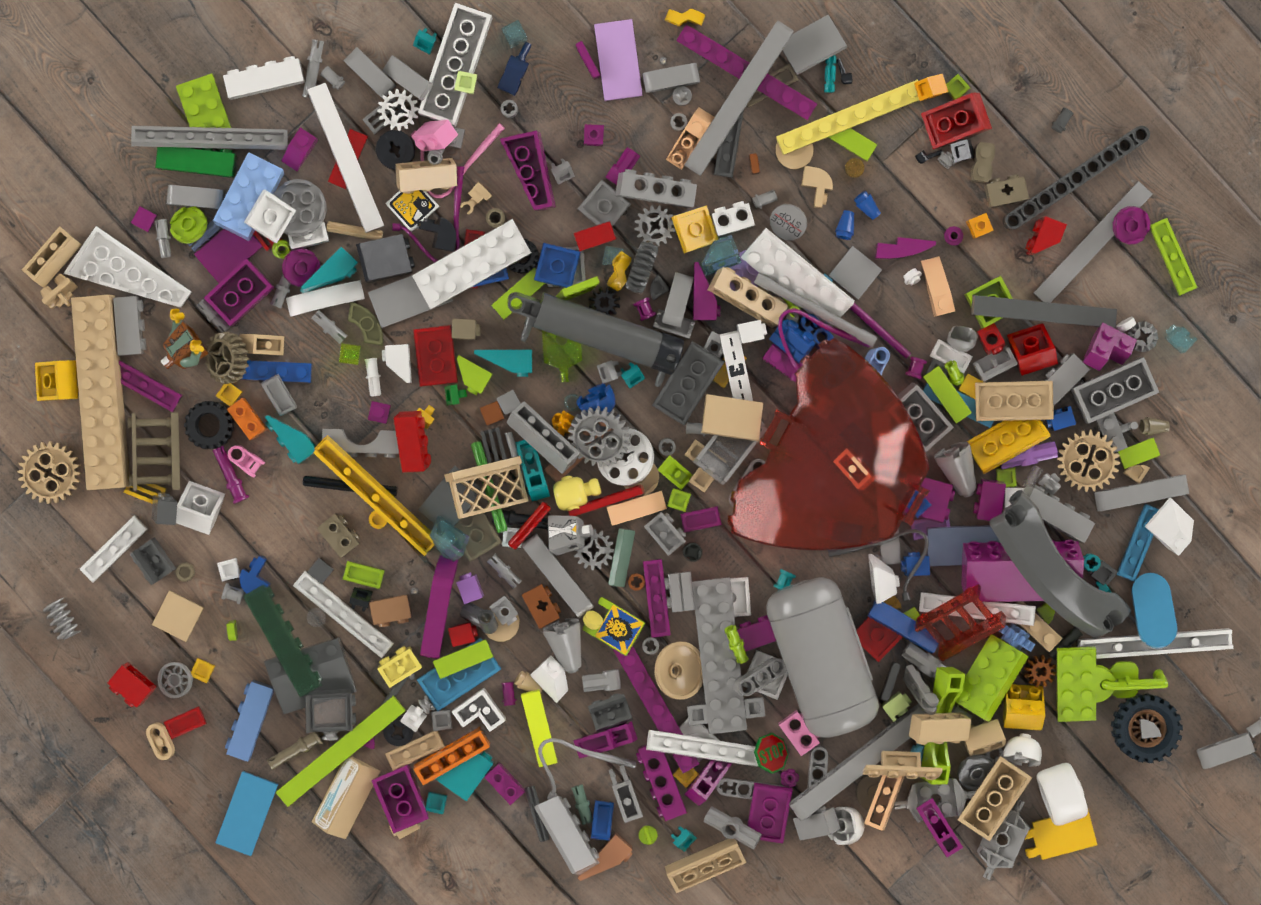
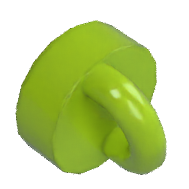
M645 825L640 829L639 839L643 844L651 845L657 840V830L653 826Z

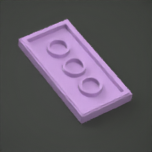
M632 19L594 24L604 101L643 96Z

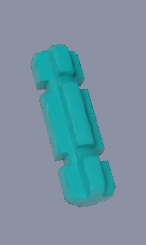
M835 55L825 60L827 66H825L824 82L826 84H824V92L834 93Z

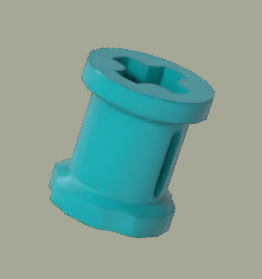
M1093 554L1083 556L1085 570L1094 572L1099 569L1101 561L1098 556ZM1091 558H1092V561H1094L1095 564H1094V565H1090V568H1089V564H1087V560H1091Z
M780 569L781 574L773 587L782 589L789 586L796 575Z

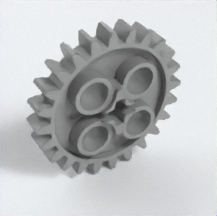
M597 406L595 411L589 407L588 413L583 409L581 415H576V420H572V426L568 430L571 433L568 439L572 440L570 444L575 446L580 452L578 459L584 457L585 464L590 460L592 466L595 465V462H598L599 467H602L603 462L609 466L611 461L616 464L617 458H623V453L627 452V447L630 445L629 439L631 434L627 433L629 427H624L626 420H619L621 414L614 416V410L608 413L607 407L601 411L600 407ZM598 422L605 423L606 427L600 426ZM582 431H587L590 433V435L586 436L582 433ZM608 438H615L617 442H611ZM597 446L601 451H596L593 447Z

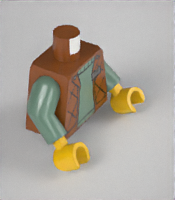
M171 309L172 330L168 339L163 343V347L168 354L161 360V363L167 369L174 364L182 369L197 366L199 360L209 352L195 330L181 321L185 318L184 313L180 312V309Z

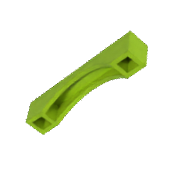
M937 667L933 694H936L939 700L936 706V713L952 712L955 702L963 691L965 673L954 667ZM927 742L924 746L921 767L942 768V773L937 779L928 780L925 777H920L931 785L948 784L951 765L947 742L943 744Z

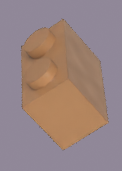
M408 594L369 602L373 625L378 624L379 628L390 626L392 621H397L398 624L409 622L408 618L413 617Z

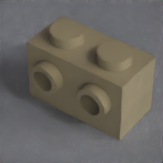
M336 513L317 529L339 557L342 558L360 544L358 540L360 536L354 529L350 530L346 526L348 522L342 514L338 516Z

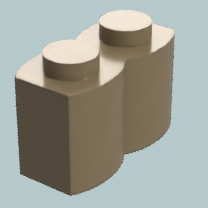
M979 142L974 149L975 158H973L974 164L970 171L972 182L986 184L992 176L991 162L995 156L994 144Z

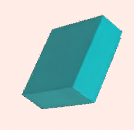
M429 791L425 805L426 810L444 814L447 795Z

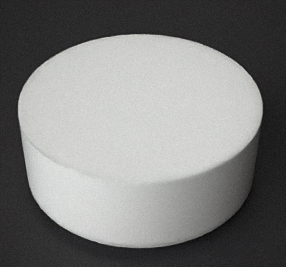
M1129 317L1118 323L1116 327L1119 331L1125 332L1134 327L1136 321L1133 317Z

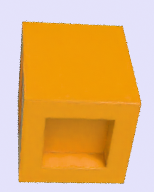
M943 74L927 77L914 83L920 101L948 92Z
M987 213L966 221L973 239L994 231Z

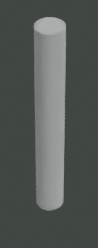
M505 433L511 457L519 456L513 433ZM519 464L525 487H527L521 464Z

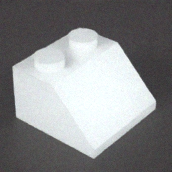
M189 481L177 504L176 523L209 535L216 522L225 494Z

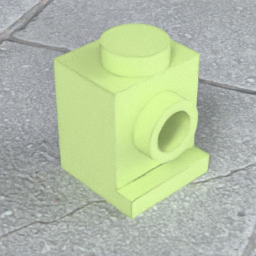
M898 691L888 701L882 703L881 706L890 719L895 722V716L898 715L900 717L908 711L907 707L910 706L909 704L912 701L906 693L902 695Z

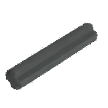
M535 786L526 787L525 792L539 841L549 840L548 831L534 808L540 804Z

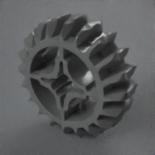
M649 242L640 243L626 283L627 289L640 294L644 292L658 253L657 246Z

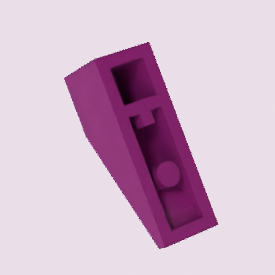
M694 262L693 320L716 321L717 317H720L721 306L717 305L714 294L707 290L709 283L699 262Z
M709 760L684 795L700 806L708 799L732 763Z
M933 798L916 808L945 857H949L963 848Z

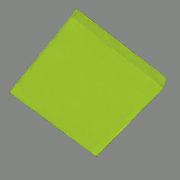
M596 276L564 288L555 297L569 300L588 293L600 283L599 279Z

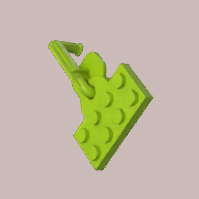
M1096 647L1057 648V721H1096V703L1105 701L1112 694L1116 698L1134 697L1139 689L1167 688L1168 681L1161 669L1154 671V679H1139L1138 666L1131 661L1116 662L1110 669L1103 665H1096Z

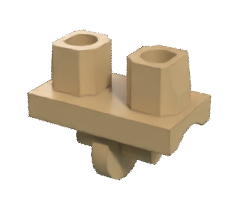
M59 274L54 279L58 285L52 290L51 287L45 286L40 291L43 297L42 302L51 309L56 306L60 308L63 304L69 307L72 305L69 299L74 296L72 292L78 286L68 277L66 278L64 275Z

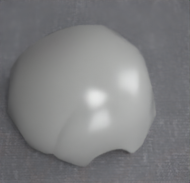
M953 326L951 331H949L947 342L953 349L959 352H967L974 348L978 334L969 327Z

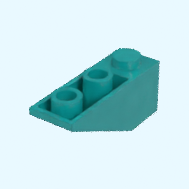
M270 415L265 416L267 420L265 424L271 432L273 430L278 435L276 439L282 447L286 446L289 450L287 455L293 463L301 464L314 454L316 446L307 434Z

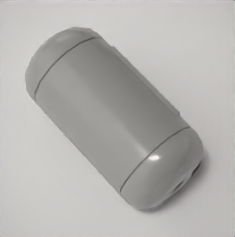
M818 577L797 582L773 593L767 602V616L807 729L817 737L830 738L855 731L872 722L879 709L878 699L872 684L873 678L849 608L845 606L837 584L831 579Z

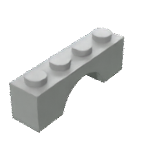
M322 429V440L328 435L351 457H357V453H365V457H377V453H382L384 457L396 458V454H399L396 431L380 430L373 442L366 445H358L348 439L344 429Z

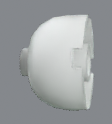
M1021 733L1020 736L1013 737L1006 743L1003 758L1020 766H1022V763H1028L1029 767L1041 764L1042 749L1040 744L1031 738V735Z
M852 807L834 808L840 830L828 835L829 838L838 845L855 843L863 835L865 829L862 815Z

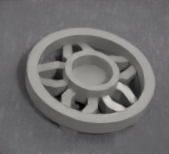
M171 662L160 669L157 681L164 695L170 698H179L189 692L193 677L186 665L180 662ZM171 665H175L173 671L167 668ZM162 675L167 679L164 684L162 683ZM174 689L177 695L171 694L168 691Z

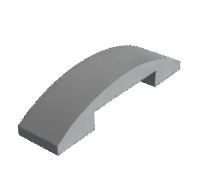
M763 697L744 698L746 719L765 716ZM706 703L687 706L689 726L708 723Z

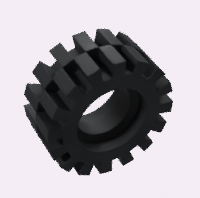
M524 239L531 251L527 262H515L508 266L512 271L520 274L531 271L539 260L537 247L528 239Z

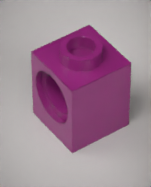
M585 124L584 146L603 147L604 125Z

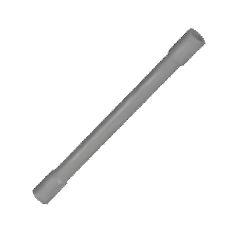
M758 273L754 281L756 285L781 296L873 347L877 336L854 326L775 283L772 279Z

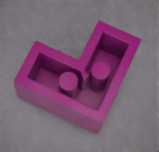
M1102 323L1094 333L1082 363L1098 371L1102 369L1109 359L1123 365L1132 354L1137 340Z

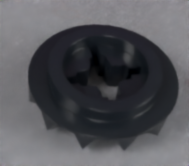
M403 716L397 717L383 729L384 737L391 745H406L413 737L414 731L400 722ZM393 724H395L399 728L405 725V727L402 730L404 738L402 737V735L400 736V734L392 736V734L395 731V726Z

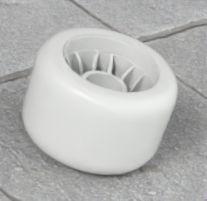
M1061 763L1038 772L1036 777L1039 790L1054 825H1064L1084 818L1088 814L1083 788L1071 764Z

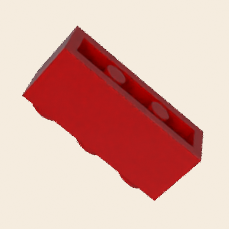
M421 411L399 412L393 419L402 473L424 472L431 464V455L427 450L428 437L424 431L425 418L422 417Z

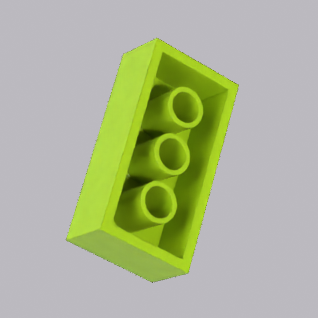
M991 634L965 676L963 691L956 703L990 722L1029 656Z

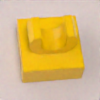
M430 405L425 410H422L420 407L417 410L421 411L422 417L425 418V429H428L434 421L431 415L435 409Z

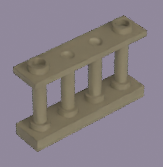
M179 412L171 413V416L163 419H136V413H132V417H128V429H132L133 475H129V487L133 486V490H137V484H168V486H172V490H179ZM167 426V428H171V436H167V438H136V427ZM167 445V447H171L172 455H168V457H137L136 446ZM137 465L172 466V474H168V476L137 477Z

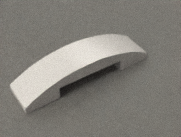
M361 280L287 297L286 301L290 317L331 306L363 300L365 296Z

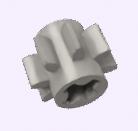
M1045 473L1037 482L1045 490L1044 493L1046 495L1047 493L1055 494L1061 487L1058 483L1061 479L1055 473L1051 475Z

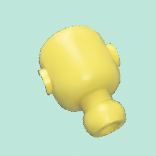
M565 476L553 486L556 504L563 511L579 509V506L587 504L588 496H599L602 493L599 480L596 478L584 483L580 477L572 478V476Z

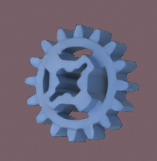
M1000 622L996 630L1003 634L1001 639L1019 651L1024 647L1031 652L1036 645L1028 640L1030 634L1013 623L1008 627Z

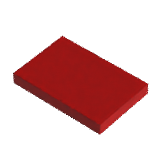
M452 325L413 329L420 387L457 383L458 376L454 341L452 339Z

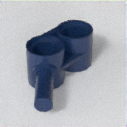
M524 43L518 56H510L504 70L505 72L499 81L498 89L513 96L516 95L522 82L520 79L524 77L529 66L525 58L532 46L530 43Z

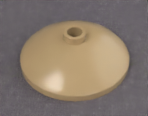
M673 642L664 647L659 653L655 663V679L660 690L665 695L673 699H687L695 695L701 688L703 677L700 652L692 644Z

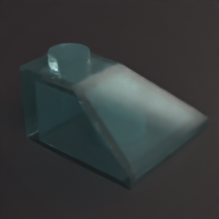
M440 516L436 518L429 535L442 556L453 562L463 556L470 538Z

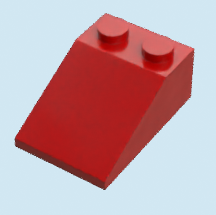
M980 93L967 94L921 113L933 150L992 129Z

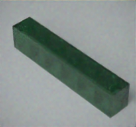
M261 585L244 595L246 603L299 697H304L323 686L321 683L323 679L318 670L314 671L311 666L313 664L311 657L308 653L305 655L302 650L304 645L299 637L295 638L292 632L294 630L293 625L289 620L286 621L282 615L285 613L280 603L276 604L273 599L275 594L272 588Z

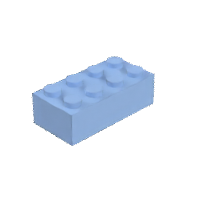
M248 152L213 219L214 223L250 241L255 230L245 224L244 221L263 190L274 194L284 176L283 169Z

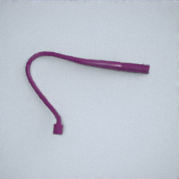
M457 166V186H455L454 190L456 251L460 249L459 212L464 166ZM398 223L392 224V231L404 230L434 263L438 261L423 247L408 228Z
M788 309L779 317L778 330L784 349L795 369V373H792L790 379L794 382H798L800 377L798 375L799 370L789 351L782 331V321L788 313H798L827 331L867 348L870 347L853 335L827 325L798 309Z

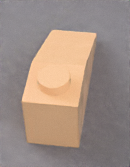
M940 256L921 261L934 317L955 312L951 291Z

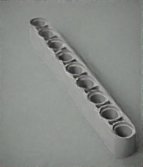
M780 21L775 23L684 166L699 176L702 175L791 38L794 30Z
M919 703L794 798L789 803V806L801 821L809 817L862 776L866 765H876L879 763L882 751H894L910 739L909 732L912 714H927Z

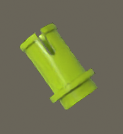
M952 360L948 361L945 364V368L950 376L949 381L955 386L962 384L964 375L960 373L957 362L953 360V363Z

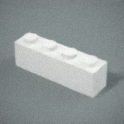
M295 56L284 58V61L276 63V61L266 62L265 66L262 67L251 65L246 67L244 71L239 72L238 69L227 71V75H223L228 98L234 100L305 83L301 61L299 58L295 59Z

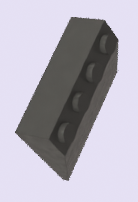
M340 637L264 661L283 714L305 708L304 691L351 689V693L357 692ZM331 699L314 700V705Z

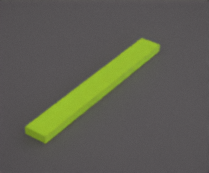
M392 696L353 728V731L348 732L277 790L276 794L287 807L290 806L406 711L395 696Z

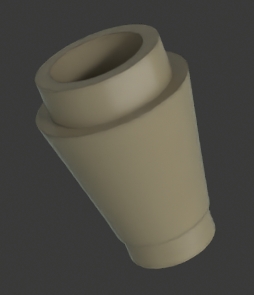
M1145 417V419L1140 420L1139 429L1141 434L1149 436L1169 432L1170 424L1169 421Z

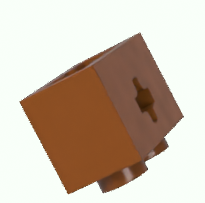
M542 583L522 594L539 629L559 619V613H561L557 602L553 604L550 599L552 593L549 587H544ZM540 600L548 603L545 610L538 608Z

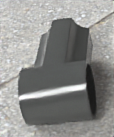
M471 602L463 605L460 612L462 618L480 627L486 634H492L497 630L498 623L491 610H484Z

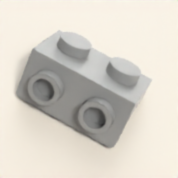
M660 512L644 527L669 556L686 542L684 539L686 535L680 527L675 529L671 524L674 520L668 513L663 514Z

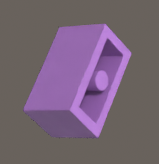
M469 572L459 577L460 580L456 583L464 604L483 598L484 594L477 574L472 575Z

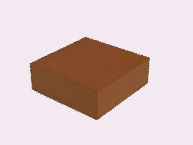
M756 153L750 154L752 175L759 174L758 155Z
M498 401L480 408L487 426L505 419Z

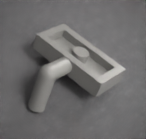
M1115 413L1096 420L1101 436L1103 437L1106 434V441L1113 440L1110 446H1117L1114 453L1128 448L1122 433L1138 428L1137 422H1128L1119 426Z

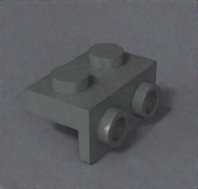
M155 537L130 553L134 563L138 565L145 579L151 585L176 569Z
M614 694L609 699L597 700L588 706L597 733L633 720L624 694Z

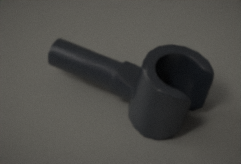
M841 58L837 59L842 84H852V73H845Z
M923 150L915 158L918 163L922 164L933 157L941 155L940 153L943 151L939 150L927 155Z

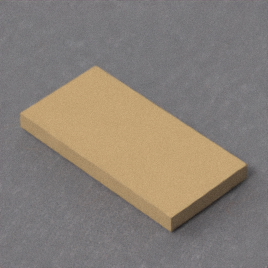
M1053 381L975 383L976 421L1054 419Z

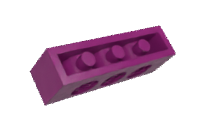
M647 744L638 747L639 752L636 753L639 763H643L646 770L643 771L646 782L650 781L653 787L649 790L653 800L657 799L659 806L656 808L660 818L664 817L665 821L686 814L685 805L665 753L646 750ZM652 758L659 760V765L655 768L650 767L648 764ZM659 776H663L666 779V783L662 786L655 783V779ZM665 794H670L673 800L670 803H664L662 797Z

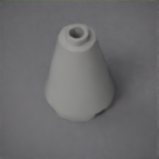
M959 442L950 445L951 448L948 450L943 448L936 452L934 459L960 496H972L977 486L970 444L968 442Z
M566 618L565 622L559 623V620L544 626L543 634L559 664L568 673L579 671L578 668L582 666L579 619Z

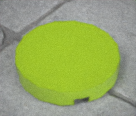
M195 206L183 207L175 212L171 218L170 232L181 243L190 244L196 242L206 232L207 217Z

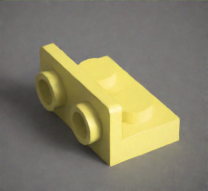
M403 646L395 651L396 655L389 658L387 656L379 661L380 665L377 669L389 688L422 668L411 646L407 648Z

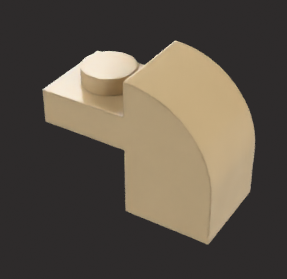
M804 167L801 186L816 189L813 208L821 209L822 205H826L828 193H824L825 190H833L832 179L826 171L820 168Z

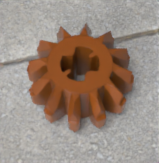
M1034 655V662L1029 659L1027 660L1030 667L1024 666L1023 668L1029 671L1024 674V677H1031L1028 681L1029 684L1035 682V686L1039 687L1040 683H1042L1046 687V680L1051 683L1053 682L1050 675L1056 676V672L1051 671L1056 668V665H1049L1052 661L1051 658L1045 660V656L1041 655L1038 660V657ZM1038 667H1039V668H1043V667H1044V669H1042V671H1044V673H1043L1042 675H1041V674H1037V675H1036V673H1038V672L1036 671V669H1037Z

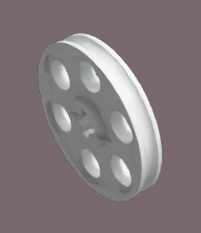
M631 428L627 432L631 434L629 439L630 445L627 447L628 450L626 454L630 453L627 457L628 461L617 458L616 464L611 461L610 465L607 466L603 462L602 467H599L597 462L601 474L608 481L617 485L629 486L639 483L649 474L654 462V451L649 439L643 433ZM634 435H638L640 438V443L637 446L631 444V438ZM642 452H646L649 457L645 463L639 460V455ZM613 468H618L620 471V475L617 478H612L610 475ZM633 468L638 470L636 479L629 477V471Z

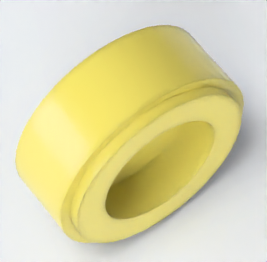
M588 611L583 617V622L588 628L596 630L603 623V618L595 611Z

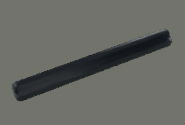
M312 476L303 477V486L355 492L343 480ZM382 485L394 497L397 496L398 488L396 486Z

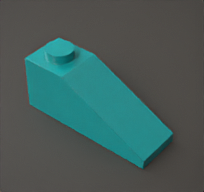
M340 247L301 287L300 291L306 293L342 281L347 276L350 278L357 271L355 267L358 262L346 250Z
M474 350V354L512 373H517V377H528V373H533L532 350Z
M526 440L515 442L518 455L521 457V466L532 502L550 497L538 451Z

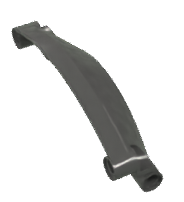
M1022 490L1016 491L1009 499L1012 505L1004 508L1003 513L990 520L992 530L1012 562L1036 593L1069 623L1095 639L1111 632L1114 626L1122 623L1131 613V608L1117 593L1105 592L1091 586L1072 570L1052 542L1038 507Z

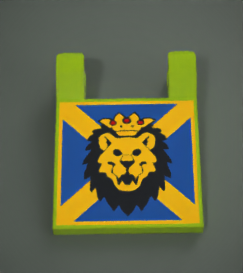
M601 597L598 604L609 610L603 619V623L598 630L590 629L586 625L583 626L582 630L627 656L646 623L606 598Z

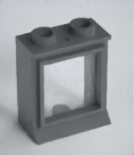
M351 689L304 691L306 734L322 731H353V725H356V713H352V706H356L355 694L352 695Z

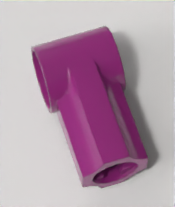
M627 147L605 178L617 185L618 174L625 172V169L632 170L641 156Z

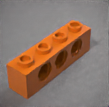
M478 727L414 764L413 769L422 785H425L488 749L490 742L482 728Z

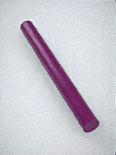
M854 303L849 308L906 359L911 353L858 305Z

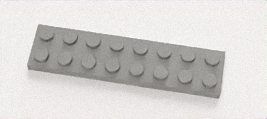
M730 577L692 581L709 734L747 730L744 697L737 694L733 688L735 681L741 677L740 663H737L733 650L729 648L730 642L724 631L726 627L735 625Z

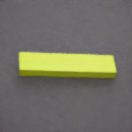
M540 689L522 693L521 698L538 765L543 767L538 754V748L544 740L552 737ZM553 742L546 743L542 749L546 764L558 763Z

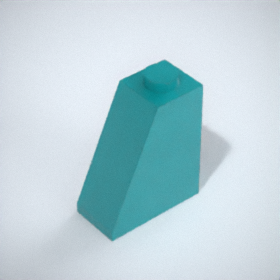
M483 751L437 777L435 780L467 802L493 765L494 761L491 760L493 757Z

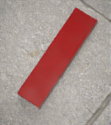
M640 484L588 501L587 504L579 506V509L568 511L569 515L577 516L644 493L643 485Z

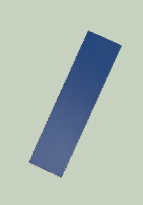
M874 600L867 614L871 619L931 654L935 652L942 638L941 635L884 602L877 604L876 600Z

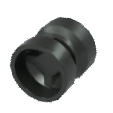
M690 542L684 546L683 555L688 561L696 562L702 556V549L697 543Z

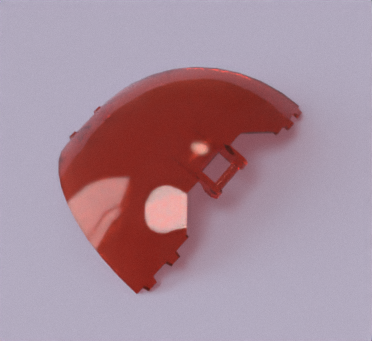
M835 337L830 341L823 340L818 344L819 350L812 356L806 355L800 361L803 365L794 374L796 375L797 404L790 415L776 409L774 412L775 416L763 439L761 438L758 442L760 445L771 450L766 463L743 478L739 477L736 491L732 490L730 500L734 503L733 513L728 515V525L731 526L732 534L750 541L780 548L835 550L859 547L890 539L894 536L902 521L909 525H912L915 521L913 520L925 496H928L930 490L921 486L930 467L920 436L901 400L880 373L860 354ZM781 419H784L789 424L776 446L770 443V440ZM853 456L867 470V475L851 459ZM849 466H856V471L851 473ZM917 490L918 494L913 504L911 505L907 515H904V511L906 510L913 494Z

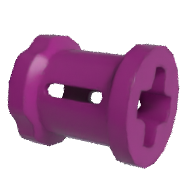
M649 297L633 304L634 307H637L641 316L640 321L656 315V312H653L648 302L650 300Z
M911 356L910 367L905 375L922 380L921 373L927 361Z

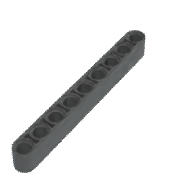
M1138 126L1008 213L1003 218L1004 227L1008 230L1019 228L1145 143L1150 137L1149 129L1145 126ZM1137 130L1144 133L1143 140L1136 138ZM1121 141H1125L1128 144L1127 151H1123L1120 148ZM1105 152L1112 154L1110 162L1104 159ZM1090 162L1096 165L1095 172H1090L1088 170V164ZM1073 173L1080 175L1081 180L1079 183L1073 182ZM1057 184L1064 186L1065 191L1063 194H1059L1056 191ZM1041 195L1048 196L1049 202L1047 205L1040 202ZM1026 205L1032 207V215L1025 214L1024 207ZM1010 216H1014L1017 219L1016 226H1011L1008 223Z

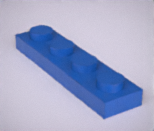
M247 360L249 367L245 368L246 374L242 378L245 380H267L279 374L282 381L311 383L312 363Z

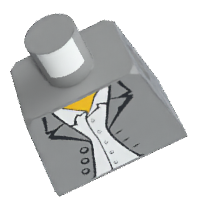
M548 516L549 551L556 556L583 548L585 545L584 537L593 536L592 525H584L583 520L576 516Z

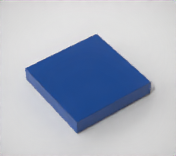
M543 243L534 280L563 288L572 286L581 252Z

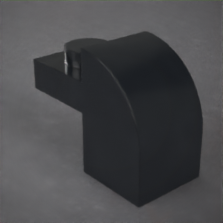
M442 217L437 219V224H435V220L424 218L423 221H418L416 229L435 233L432 248L454 252L456 230L450 221Z

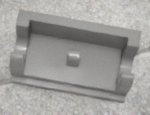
M658 310L653 328L690 339L695 321L683 317L680 328L662 323L665 311Z
M1005 346L1002 352L996 355H987L972 364L980 380L984 382L1016 366L1018 363L1010 348Z

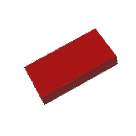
M610 221L574 233L580 252L616 240Z
M200 706L163 722L171 740L207 724Z

